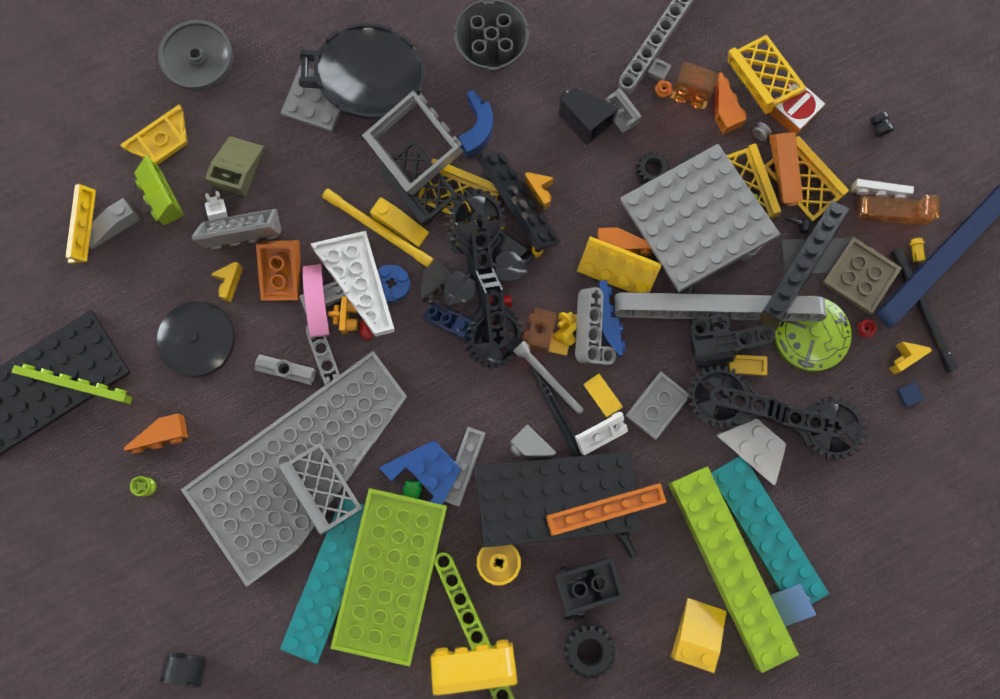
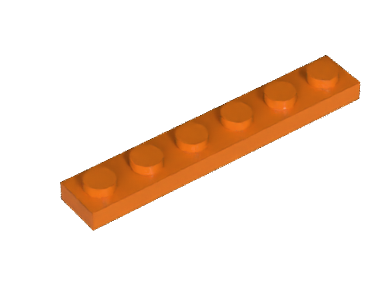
M659 483L547 515L546 519L551 536L667 502Z

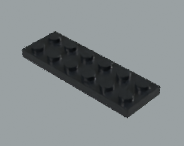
M502 152L481 153L477 160L535 249L541 250L556 247L560 243L556 231L550 227L546 216L541 213L537 202L529 195L527 187L522 184L517 172L508 163L507 157Z

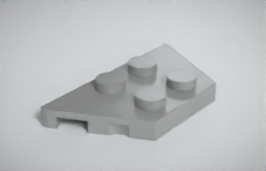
M753 418L746 421V423L736 425L732 429L716 435L772 485L776 484L786 443L761 421Z

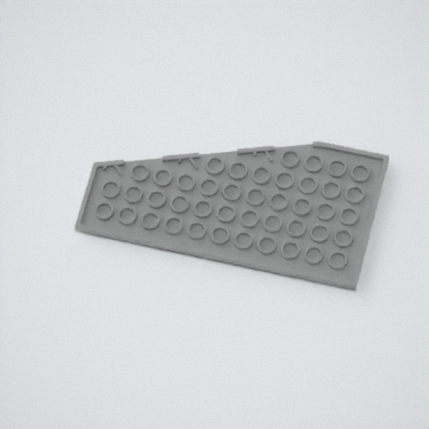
M374 351L181 489L246 587H249L295 553L315 527L281 472L279 465L284 462L287 463L321 442L343 479L347 482L408 398ZM320 448L312 453L310 460L322 462L323 453ZM298 461L292 466L296 471L304 473L307 462ZM309 463L307 474L318 476L321 465ZM323 466L321 477L332 479L333 469ZM306 476L305 487L315 490L317 479ZM320 480L317 490L329 493L331 482ZM333 483L331 493L338 495L343 485ZM316 493L314 500L316 505L325 506L328 495ZM330 496L328 507L336 497Z

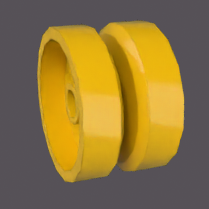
M513 545L482 548L477 557V568L479 574L486 582L493 585H505L517 577L521 568V558L518 550ZM497 558L503 560L501 566L495 564Z

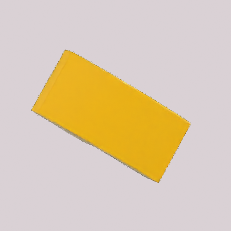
M597 374L583 384L607 418L623 408L600 374Z

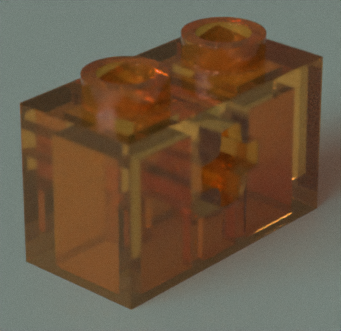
M536 307L534 313L530 312L528 323L531 324L530 331L526 330L523 340L529 345L528 348L548 353L557 312ZM539 326H541L543 330L541 334L537 333V329L539 328Z

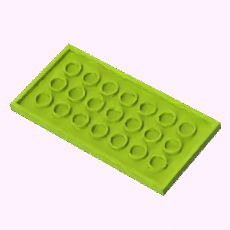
M369 488L331 649L410 667L447 509L446 505Z

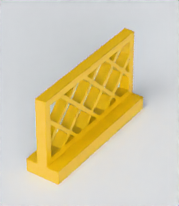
M767 35L738 50L736 48L729 50L728 63L765 114L772 112L773 107L806 91L805 85ZM764 42L769 47L768 51L757 49L758 45ZM750 52L753 53L752 59L744 58L742 54ZM755 54L766 55L765 61L754 60ZM768 56L776 57L778 64L767 62ZM752 64L763 66L762 71H753ZM765 67L776 69L775 74L764 73ZM778 69L787 71L788 77L778 76ZM762 78L772 79L771 86L763 84L761 82ZM775 80L786 82L785 87L773 86ZM788 83L798 86L795 90L786 89ZM775 91L783 94L782 97L774 100L771 92Z
M797 136L798 158L801 160L799 164L808 167V174H800V177L807 178V187H802V190L806 191V200L798 201L797 206L813 222L826 211L831 203L829 201H822L823 192H831L835 197L832 201L837 202L846 195L849 189L810 147ZM772 158L764 166L767 174L777 183L776 174L769 168L774 163ZM810 178H818L821 181L820 188H811ZM809 191H820L819 201L809 200ZM808 204H819V212L813 216L808 211Z
M757 144L749 145L746 149L726 155L734 166L743 169L741 177L745 171L753 174L754 179L751 183L745 180L744 182L749 186L750 190L751 188L759 190L760 196L757 201L761 206L765 207L768 217L775 218L780 216L781 209ZM746 154L748 160L746 165L743 166L736 163L737 157Z
M432 158V161H431V162L434 164V163L437 162L438 160ZM447 165L440 171L442 176L449 178L446 180L447 182L453 180L458 182L460 188L454 190L456 193L461 191L463 195V190L471 187L476 189V191L477 189H483L484 192L490 191V195L497 196L495 201L500 196L491 181L451 165ZM431 180L429 181L431 186H438V183L433 185ZM421 188L418 198H423L425 188ZM429 188V190L432 189V191H433V193H434V195H435V199H437V194H436V192H435V189ZM447 190V194L440 196V200L452 195L449 190ZM427 201L428 206L436 209V204ZM464 201L462 204L466 203L468 210L471 211L469 204ZM447 208L442 210L444 213L451 214Z

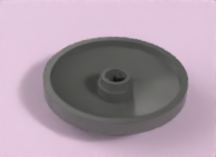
M190 20L173 27L165 35L159 48V63L162 71L173 84L186 90H204L218 84L228 74L233 62V48L225 32L217 25L204 20Z

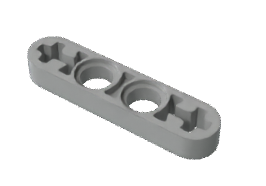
M307 325L306 334L324 385H326L331 380L329 376L325 378V375L332 374L335 379L340 374L326 335L323 336L324 339L318 340L315 337H310ZM318 344L326 345L324 353L316 352ZM325 361H330L333 367L329 371H324L322 364Z

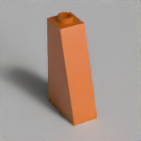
M786 132L769 135L780 203H786V206L798 205V201H803L796 133Z

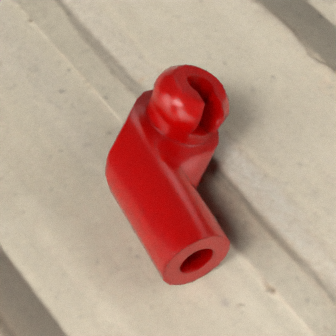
M362 319L359 323L360 335L362 338L370 340L374 334Z

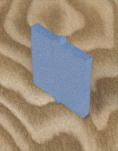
M800 584L770 595L785 626L816 616L809 602L810 598L806 596Z

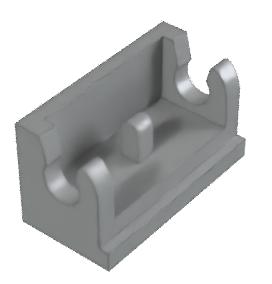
M621 88L605 98V101L618 107L615 125L622 134L639 124L641 115Z

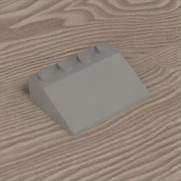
M271 209L211 221H202L192 235V240L204 248L218 249L225 244L235 246L241 244L242 241L252 243L259 241V238L267 237V239H274L280 235L282 229L277 209Z

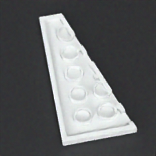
M366 231L311 243V248L375 337L394 332V326Z

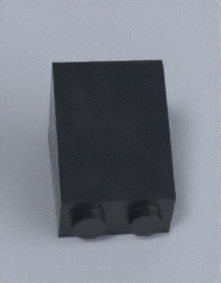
M574 87L572 90H567L561 95L558 114L579 138L588 145L615 123L618 107Z

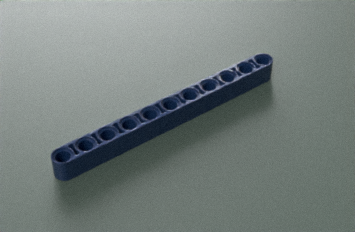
M1000 184L875 313V316L888 328L894 326L1000 215Z

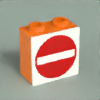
M789 84L786 89L795 90L798 86L796 84ZM806 87V91L773 107L772 112L769 114L789 132H795L797 135L820 112L825 103Z

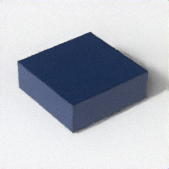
M916 382L896 390L904 407L924 400Z

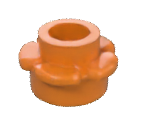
M661 80L655 86V92L660 98H666L672 94V84L668 81Z

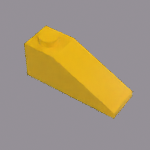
M382 197L378 199L370 211L373 220L418 248L429 234L426 229Z

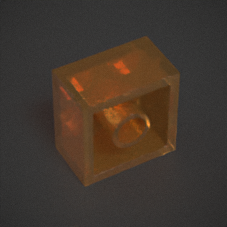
M683 62L670 98L680 103L691 104L695 108L705 109L713 93L719 73Z

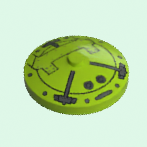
M825 299L827 314L825 320L818 322L782 321L777 331H775L774 343L781 357L791 366L803 371L819 372L839 363L848 352L851 343L849 321L844 312L830 300Z

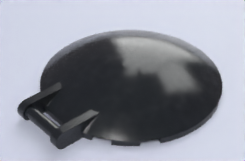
M353 24L347 26V29L339 32L335 31L329 35L318 51H300L301 77L299 78V86L320 89L331 104L347 114L361 118L379 119L385 116L412 91L418 96L420 95L425 81V66L421 54L417 52L413 46L414 44L406 36H401L393 32L392 28L379 24ZM309 61L314 62V77H308Z

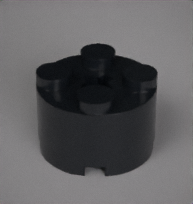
M168 651L164 658L159 681L174 685L187 686L193 684V687H201L207 663L205 661L206 656L188 655L186 657V653Z

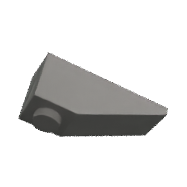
M124 198L107 207L92 222L89 242L91 249L96 248L141 220L132 205Z

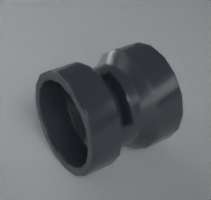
M888 112L879 113L870 119L871 125L875 127L876 137L887 135L895 130L893 123L889 121L890 116Z

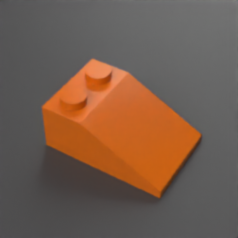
M299 240L261 241L256 244L261 301L299 300L301 264Z

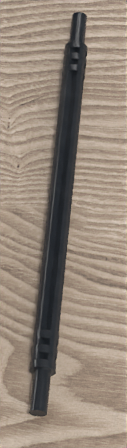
M531 365L529 368L538 383L536 385L575 457L587 456L580 452L575 438L576 434L550 385ZM628 532L617 533L616 536L619 541H622L629 557L636 556L637 553L628 538L630 536Z

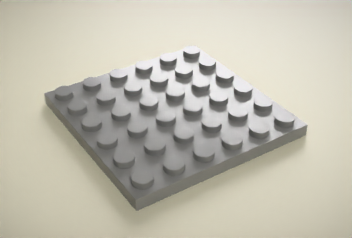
M719 144L620 198L622 205L658 261L662 264L661 266L678 292L683 291L780 236L779 231Z

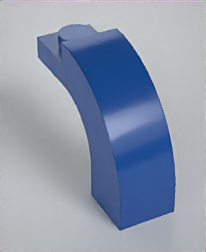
M474 90L467 92V101L477 117V122L470 131L458 136L462 144L461 148L467 158L483 150L488 144L493 131V113L490 103L487 101L483 104L482 98L479 94L476 95Z

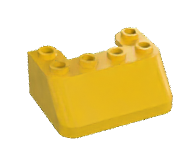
M507 639L498 640L496 645L488 648V644L475 646V650H468L467 647L456 648L455 652L448 651V647L436 649L435 653L431 655L433 695L517 684L513 642L508 643Z

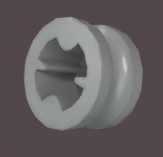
M761 122L752 130L754 136L761 141H765L767 136L772 133L771 129Z

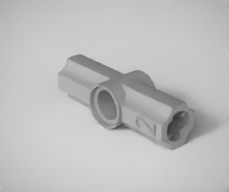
M259 354L255 362V371L281 377L285 380H293L311 385L315 378L316 369L291 363L287 360ZM286 365L289 366V371L286 374H282V368Z

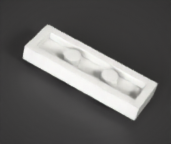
M857 179L851 185L850 192L857 193L859 196L873 195L880 199L888 197L894 198L896 201H904L913 194L914 187Z

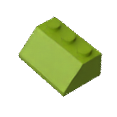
M149 156L144 157L134 172L137 178L135 183L140 190L144 191L145 195L143 198L148 206L151 205L153 209L151 214L155 221H160L163 225H166L184 216L161 169Z

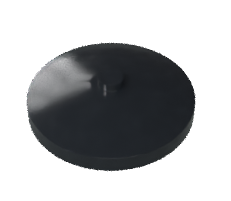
M201 301L187 302L174 308L163 319L157 334V348L164 363L173 371L188 377H202L220 369L231 356L235 344V332L229 317L218 307Z

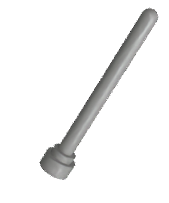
M522 341L513 352L518 357H524L574 411L581 414L583 408L530 353L529 345Z

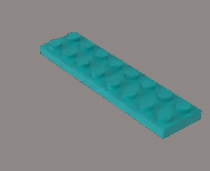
M738 456L711 472L725 503L779 591L800 584L806 596L810 598V604L828 595L829 592L750 465Z
M344 499L341 510L350 512L356 508L353 501ZM360 504L362 510L328 530L280 650L315 664L319 663L341 607L365 505ZM335 512L331 523L337 519L338 512Z

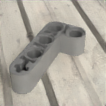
M598 287L582 289L578 294L575 357L579 363L607 365L615 362L616 352L611 347L601 346L603 292Z

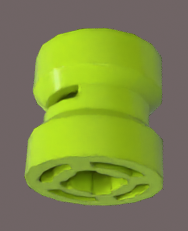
M138 476L131 481L130 490L136 496L148 497L156 491V482L152 478Z

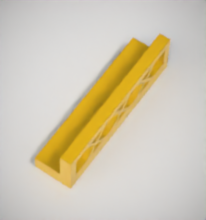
M81 184L75 185L66 258H68V263L71 264L87 262L96 190Z

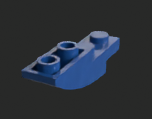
M607 280L599 281L598 288L603 292L602 338L607 347L615 350L616 358H621L623 352H625V342L621 341L623 323L619 322V317L611 318L614 315L613 304L610 305L609 297H612L611 286L607 285Z

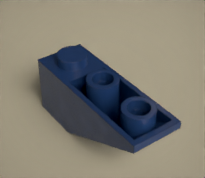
M431 302L422 318L462 342L467 340L469 337L465 336L464 333L470 331L466 325L472 326L471 321L464 316ZM480 337L474 339V344H476Z

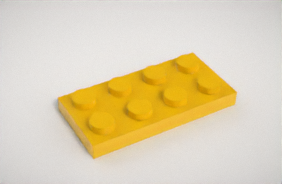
M590 236L577 272L600 281L607 280L608 284L631 293H650L662 264Z

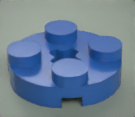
M383 265L379 268L378 275L386 302L395 303L405 298L411 286L407 272L397 265ZM393 279L397 283L396 286L388 288L387 281Z

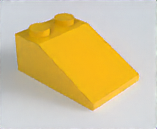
M687 598L670 657L714 673L721 649L726 610Z

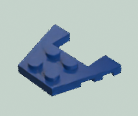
M432 441L380 467L391 481L408 468L434 496L429 502L444 505V501L462 470L436 441Z

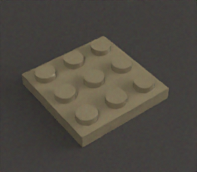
M852 237L821 284L871 315L902 268L855 237Z

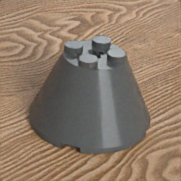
M480 0L468 6L458 17L454 28L455 45L460 55L468 63L490 73H496L498 70L510 66L523 55L529 40L528 24L520 10L512 4L503 0L485 2Z

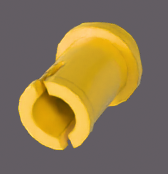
M923 238L911 239L909 244L912 247L914 263L926 261L923 246L925 241H923Z

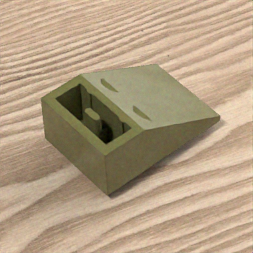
M229 136L212 160L205 180L211 187L246 197L265 147Z

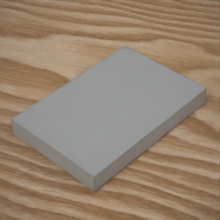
M660 372L625 417L652 439L656 440L687 402V396L690 394L663 372Z

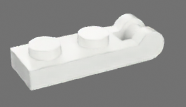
M616 412L607 420L575 436L580 452L586 455L625 434L628 428L623 422V413Z

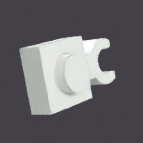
M215 191V197H209L208 193L205 194L207 200L205 207L209 221L228 217L224 200L221 199L218 191Z

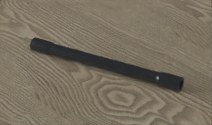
M901 247L893 250L891 254L896 264L902 268L901 272L905 281H907L913 272ZM923 295L916 304L941 355V360L948 373L957 370L959 366L950 352Z

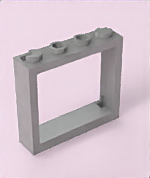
M414 91L362 135L404 190L410 195H414L463 153V150L460 148L461 142L456 136L451 137L448 133L450 131L449 127L444 121L442 123L439 122L437 119L439 115L433 108L429 109L427 107L428 101L422 94L418 96ZM418 104L451 145L452 149L411 183L378 141V138Z

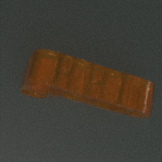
M936 195L924 196L919 201L875 196H863L858 199V218L927 225L940 217V197Z

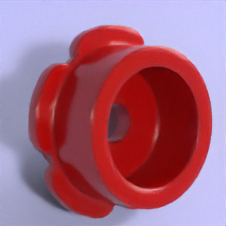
M868 319L859 322L857 325L858 333L861 337L871 338L877 329L876 324Z

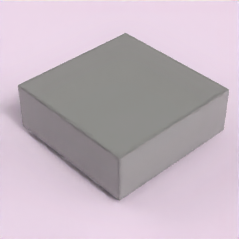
M655 58L647 72V76L657 81L665 80L672 65Z

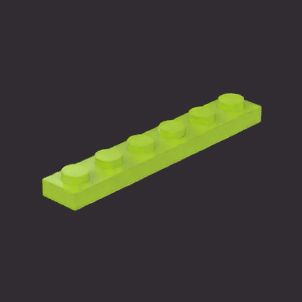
M23 364L22 367L14 365L12 373L126 404H131L133 398L126 395L127 391L115 388L114 391L108 390L109 386L97 383L96 386L89 385L90 381L78 378V381L71 380L72 376L61 373L59 377L54 376L53 371L42 368L40 372L35 371L34 366Z

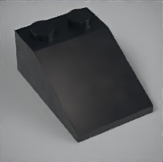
M612 557L596 560L554 575L566 616L625 598Z

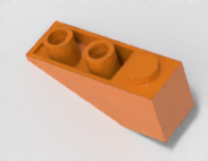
M721 72L715 81V121L724 135L744 125L746 112L740 107L737 95L732 92L729 80Z
M617 227L598 228V240L629 252L640 254L641 256H649L653 253L647 242L640 237Z
M177 413L158 418L126 445L124 451L140 454L147 448L154 450L163 448V444L170 443L175 445L182 443V439L188 438L184 415Z

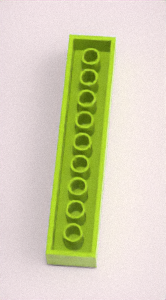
M708 466L669 483L671 492L756 670L763 673L798 656L799 654Z

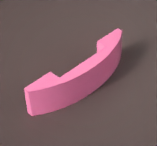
M322 264L303 266L304 298L310 337L330 335L326 314Z

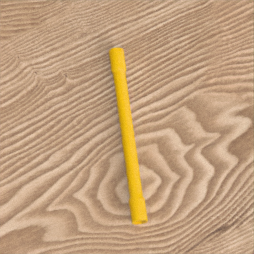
M329 188L324 191L322 198L339 207L414 257L416 261L425 267L430 268L432 266L434 258L422 250H418L343 200L341 196Z

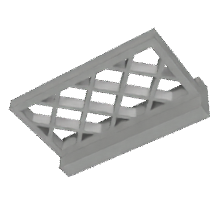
M321 442L287 463L284 462L279 465L281 472L321 536L362 510V507ZM320 448L323 453L322 462L310 460L312 453ZM298 461L307 462L304 473L296 471L292 465ZM309 463L321 465L318 476L307 474ZM323 466L333 469L332 479L321 477ZM306 476L317 479L315 490L305 487ZM320 480L331 482L329 493L317 490ZM333 483L343 485L344 491L342 496L331 493ZM316 493L328 495L325 506L316 505L314 501ZM330 496L341 498L339 509L328 507ZM344 499L353 501L356 506L350 512L341 510ZM327 510L338 512L337 519L331 524H328L325 519Z

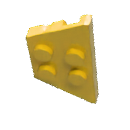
M177 105L120 145L126 151L141 158L149 156L156 165L160 164L188 144L183 109L180 105Z

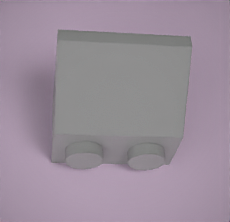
M528 424L510 442L512 446L511 451L518 458L520 456L524 459L552 458L556 453Z

